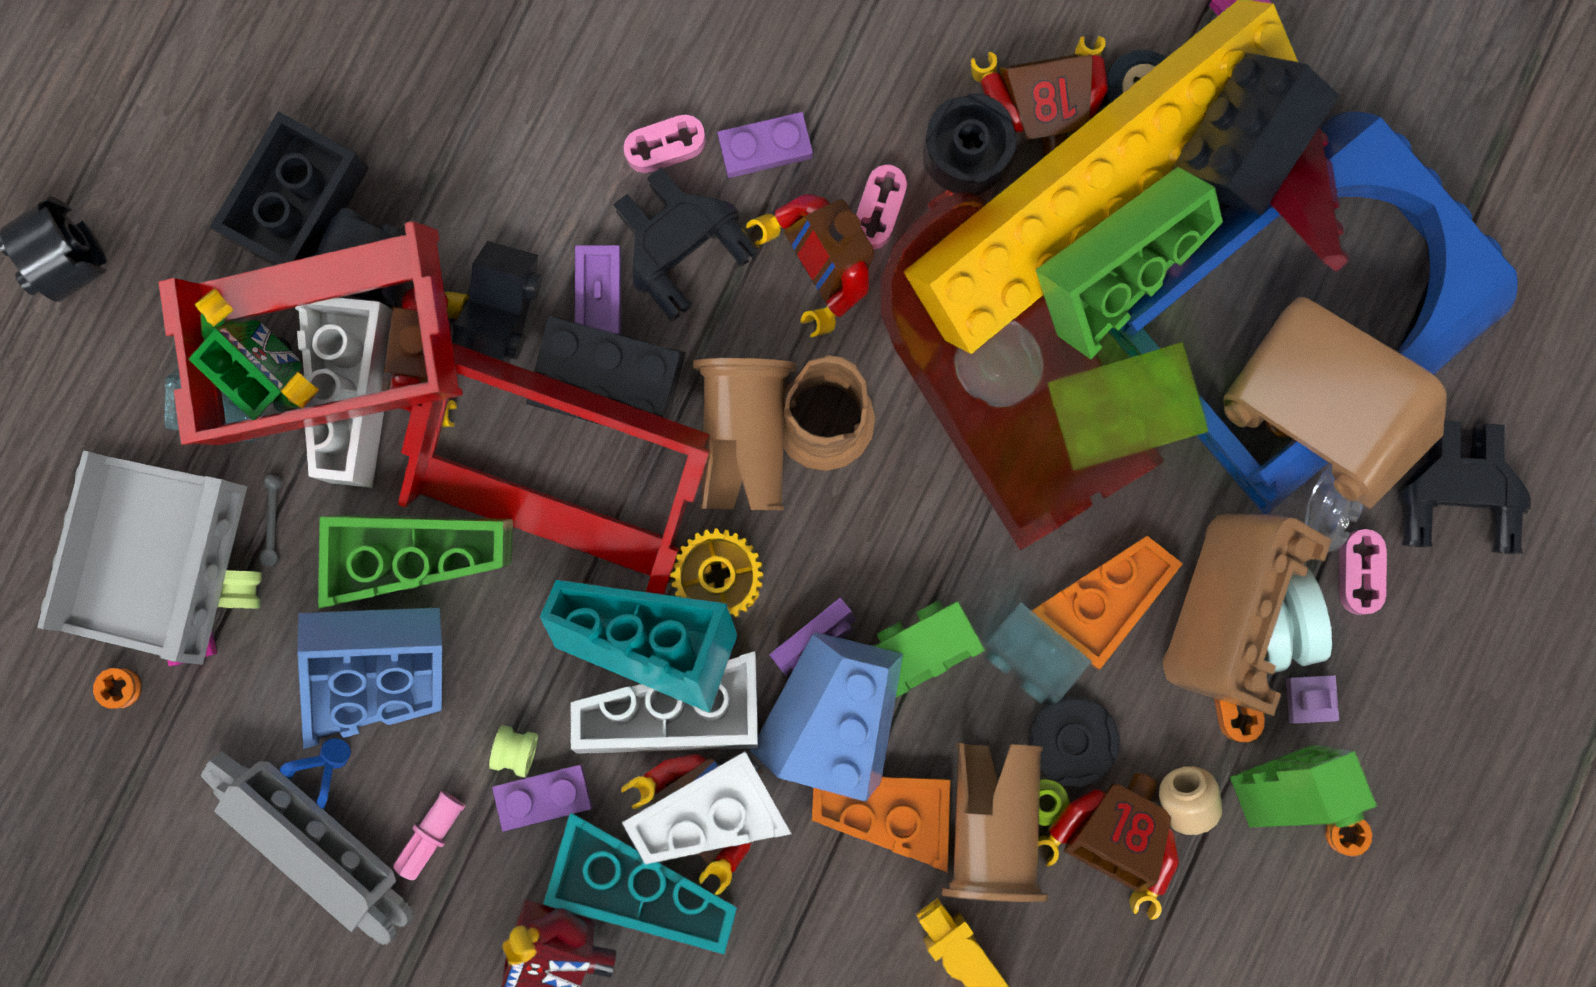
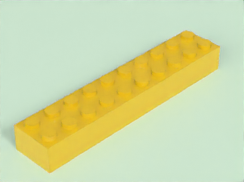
M1237 0L904 271V274L945 341L972 354L1043 296L1036 269L1173 171L1171 169L1181 155L1183 146L1192 138L1206 116L1209 106L1217 99L1230 79L1234 67L1243 59L1246 52L1298 62L1274 4L1253 0Z

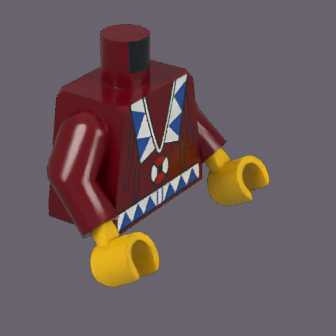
M525 900L516 926L510 933L509 940H506L502 945L506 956L501 987H580L586 973L610 978L615 966L616 950L593 946L595 924L591 919L572 914L565 908L556 909Z

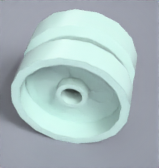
M1309 568L1306 577L1295 574L1291 576L1264 658L1265 661L1276 665L1274 673L1285 671L1290 666L1292 659L1298 664L1306 666L1324 662L1331 655L1332 634L1328 610L1321 589Z

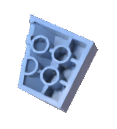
M440 608L298 613V668L303 749L319 745V738L339 732L343 738L359 734V727L379 721L392 725L442 711Z
M815 632L812 634L758 735V748H753L750 752L777 778L866 802L880 785L903 653Z

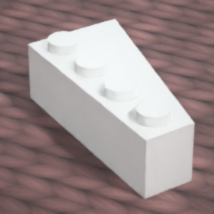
M333 298L295 307L299 311L300 331H297L298 349L302 351L303 377L319 389L318 393L307 404V407L382 392L392 309L381 302ZM384 412L306 427L309 477L332 484L373 488Z
M755 651L728 660L710 713L642 684L633 687L628 686L571 702V750L577 754L758 748Z

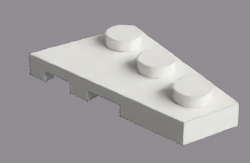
M746 752L739 754L622 822L645 864L791 834Z

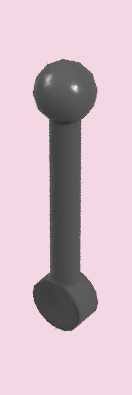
M275 473L267 475L264 479V485L268 489L266 547L261 552L259 558L260 562L268 567L275 566L280 559L279 553L275 550L277 489L281 487L282 479Z

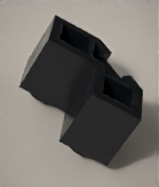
M490 241L485 243L472 263L469 301L454 323L452 343L507 363L511 359L517 360L519 358L524 342V334H521L528 309L531 300H536L542 283V274L536 273L538 255Z

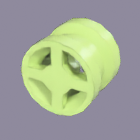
M226 571L217 608L260 609L261 599L256 595V587L262 581V572Z
M501 725L492 747L489 768L497 771L508 768L513 770L516 776L527 777L534 759L538 734L530 731L525 734L515 733L512 727Z

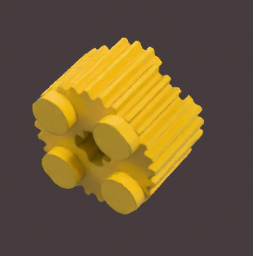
M714 529L712 534L705 530L703 536L696 533V539H688L689 545L687 547L681 546L680 549L683 553L681 555L677 554L678 563H674L673 568L675 572L671 573V577L676 580L672 583V587L678 589L674 593L675 596L726 603L730 615H734L737 618L740 617L741 610L746 613L748 612L747 607L755 604V601L760 596L758 589L763 587V584L759 582L760 579L764 578L763 572L759 571L763 567L761 562H757L760 559L758 553H753L754 547L752 545L748 546L745 538L739 539L740 537L736 533L730 536L728 530H725L723 534L720 533L719 529ZM715 564H721L722 570L730 569V577L724 580V587L715 588L714 583L707 584L706 575L712 573V566Z

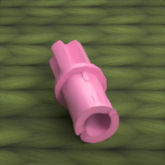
M441 791L438 799L420 824L415 823L412 827L415 832L394 862L393 869L400 876L412 881L415 880L437 847L445 845L443 838L460 812L464 810L465 804L453 795Z

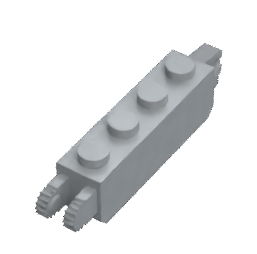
M221 751L206 764L201 777L214 790L213 793L220 801L214 812L350 932L358 926L369 937H372L374 941H377L378 944L387 945L396 937L397 932L395 931L394 924L395 926L405 927L412 921L414 916L412 913L414 911L411 910L408 903L404 902L403 898L391 889L396 882L393 870L270 762L259 761L249 769L241 766Z

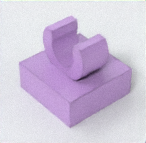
M1335 675L1286 678L1289 723L1339 721Z

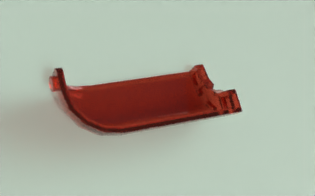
M947 190L928 203L927 206L930 211L920 217L894 244L881 277V316L894 349L1021 551L1093 506L1089 497L1100 492L1105 499L1162 464L1164 460L1097 354L1092 359H1089L1057 336L1044 295L972 354L944 340L904 274V271L988 203L983 198L969 192L953 194L951 190Z

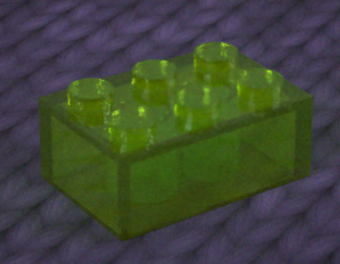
M1184 341L1047 383L1073 471L1209 432L1208 421Z

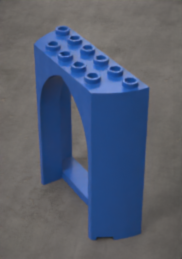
M1354 111L1337 114L1326 121L1320 128L1328 137L1329 144L1324 147L1325 157L1333 165L1338 197H1364L1394 204L1427 241L1430 273L1426 299L1414 328L1396 352L1434 375L1510 311L1517 295V271L1503 257L1502 249L1497 241L1488 235H1484L1474 224L1468 208L1461 202L1453 200L1442 187L1439 175L1430 167L1424 166L1412 153L1411 144L1402 134L1394 132L1382 117ZM1270 203L1262 215L1226 204L1220 209L1223 223L1182 265L1174 263L1166 271L1162 281L1163 285L1152 297L1145 293L1129 309L1128 313L1131 318L1119 331L1112 327L1108 333L1263 514H1269L1329 462L1293 439L1265 464L1260 466L1143 329L1261 230L1281 217Z

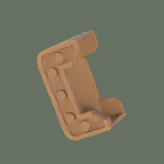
M1298 297L1282 311L1224 395L1223 402L1226 416L1235 425L1256 428L1266 420L1331 463L1332 474L1335 479L1333 484L1338 493L1347 500H1357L1371 509L1443 436L1447 395L1442 383L1428 370L1314 301L1305 297Z
M1222 513L1216 516L1206 529L1205 541L1169 649L1163 658V669L1166 679L1171 684L1182 689L1274 716L1281 693L1269 688L1267 673L1274 675L1276 665L1265 661L1264 658L1292 574L1306 577L1308 568L1303 565L1306 561L1310 559L1325 561L1332 539L1295 518L1280 515Z

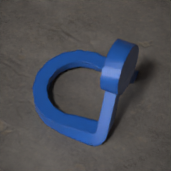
M329 739L322 745L319 756L287 762L281 766L280 772L291 780L298 770L324 765L320 793L316 802L324 810L329 794L332 770L342 768L347 764L351 754L350 746L341 739Z

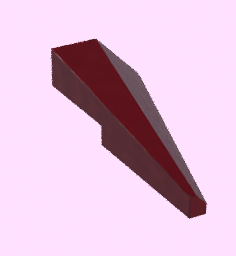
M1319 126L1270 204L1325 264L1338 272L1349 258L1348 254L1340 246L1339 237L1344 234L1343 224L1335 217L1334 210L1339 207L1333 165L1325 157L1324 147L1329 144L1328 137L1321 131Z

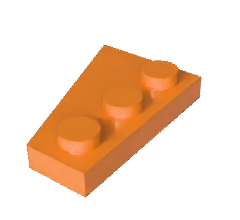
M1145 536L1026 614L1095 669L1100 670L1183 563L1150 537Z
M882 776L880 785L866 802L813 787L812 821L861 840L874 843L948 873L950 779Z

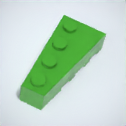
M1177 167L1037 268L1036 273L1057 336L1089 359H1092L1102 349L1098 342L1112 327L1119 331L1131 318L1128 313L1129 309L1145 293L1152 297L1163 285L1162 281L1166 271L1174 263L1182 265L1223 223L1215 187Z
M343 514L320 517L318 609L512 564L513 519Z

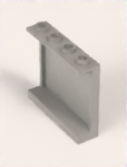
M83 450L80 464L75 474V484L69 507L64 516V526L57 553L53 558V569L46 596L41 605V615L37 628L63 631L160 655V658L174 662L203 665L248 486L208 476L203 477L117 459Z

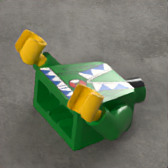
M216 289L212 290L195 304L202 313L201 333L205 341L189 360L252 421L257 420L272 402L274 408L279 412L296 410L299 407L304 409L318 393L319 389L298 372L303 365L292 353L291 345L287 340L276 337L257 320L239 323L225 319L234 309Z

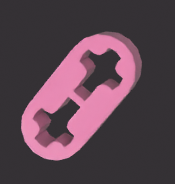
M679 115L637 129L625 139L624 154L626 160L635 171L649 173L658 170L660 167L665 168L698 156L704 149L706 143L704 127L694 116ZM682 128H687L690 134L697 132V135L692 137L693 144L685 147L682 141L667 144V142L679 138V130ZM640 142H646L648 147L663 144V146L650 151L651 158L643 161L640 155H632L638 151L637 144Z
M882 165L872 171L856 213L861 224L862 222L869 224L874 211L882 213L879 227L884 229L885 232H876L874 238L867 236L873 249L883 247L891 238L906 193V177L899 168L893 165ZM889 177L894 179L893 187L899 189V191H890L884 204L878 202L880 187L875 185V183H883L885 178ZM861 226L862 230L866 235V228L864 226Z
M1357 530L1347 534L1340 544V602L1347 611L1353 614L1375 613L1381 609L1386 599V544L1382 536L1373 530ZM1362 538H1364V544L1372 546L1373 550L1372 555L1364 557V569H1362L1361 554L1353 552V546L1360 544ZM1362 575H1364V589L1372 591V599L1365 600L1363 607L1360 599L1353 598V590L1361 588Z

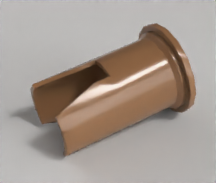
M826 355L825 358L809 361L797 378L787 385L784 390V451L791 459L805 468L821 471L846 467L863 454L872 439L875 424L872 402L867 395L866 381L858 372L857 366L844 358ZM821 385L833 386L849 394L857 405L860 421L854 425V433L831 438L813 436L800 428L791 415V408L796 406L798 396L809 388Z
M757 358L694 360L693 369L700 370V374L704 377L703 432L710 434L705 446L706 449L710 450L702 475V504H700V509H734L743 481L750 510H784V506H782L785 378L789 375V372L796 370V363Z
M956 743L958 763L954 879L949 883V887H942V895L995 901H1049V894L1042 892V888L1037 884L1040 759L1043 747L1010 744L998 781L989 746Z

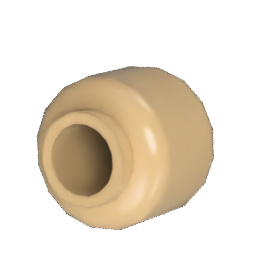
M1184 766L1172 770L1162 780L1159 787L1160 804L1172 817L1170 827L1176 832L1185 835H1199L1208 832L1218 824L1222 816L1220 789L1215 777L1207 770L1196 766Z

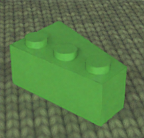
M940 600L916 612L920 621L904 629L901 622H898L876 634L880 642L874 645V647L903 653L896 698L932 677L935 678L948 671V668L972 656L973 658L985 651L958 601L943 607Z
M1312 744L1229 776L1249 828L1333 823L1336 824V827H1345L1362 821L1365 818L1363 815L1364 811L1377 807L1355 751Z

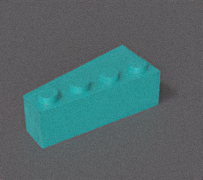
M555 580L540 615V619L555 648L709 713L737 638V632L726 603Z
M571 812L543 903L547 906L565 908L569 912L721 954L726 952L737 907L663 864L659 862L645 864L638 850Z

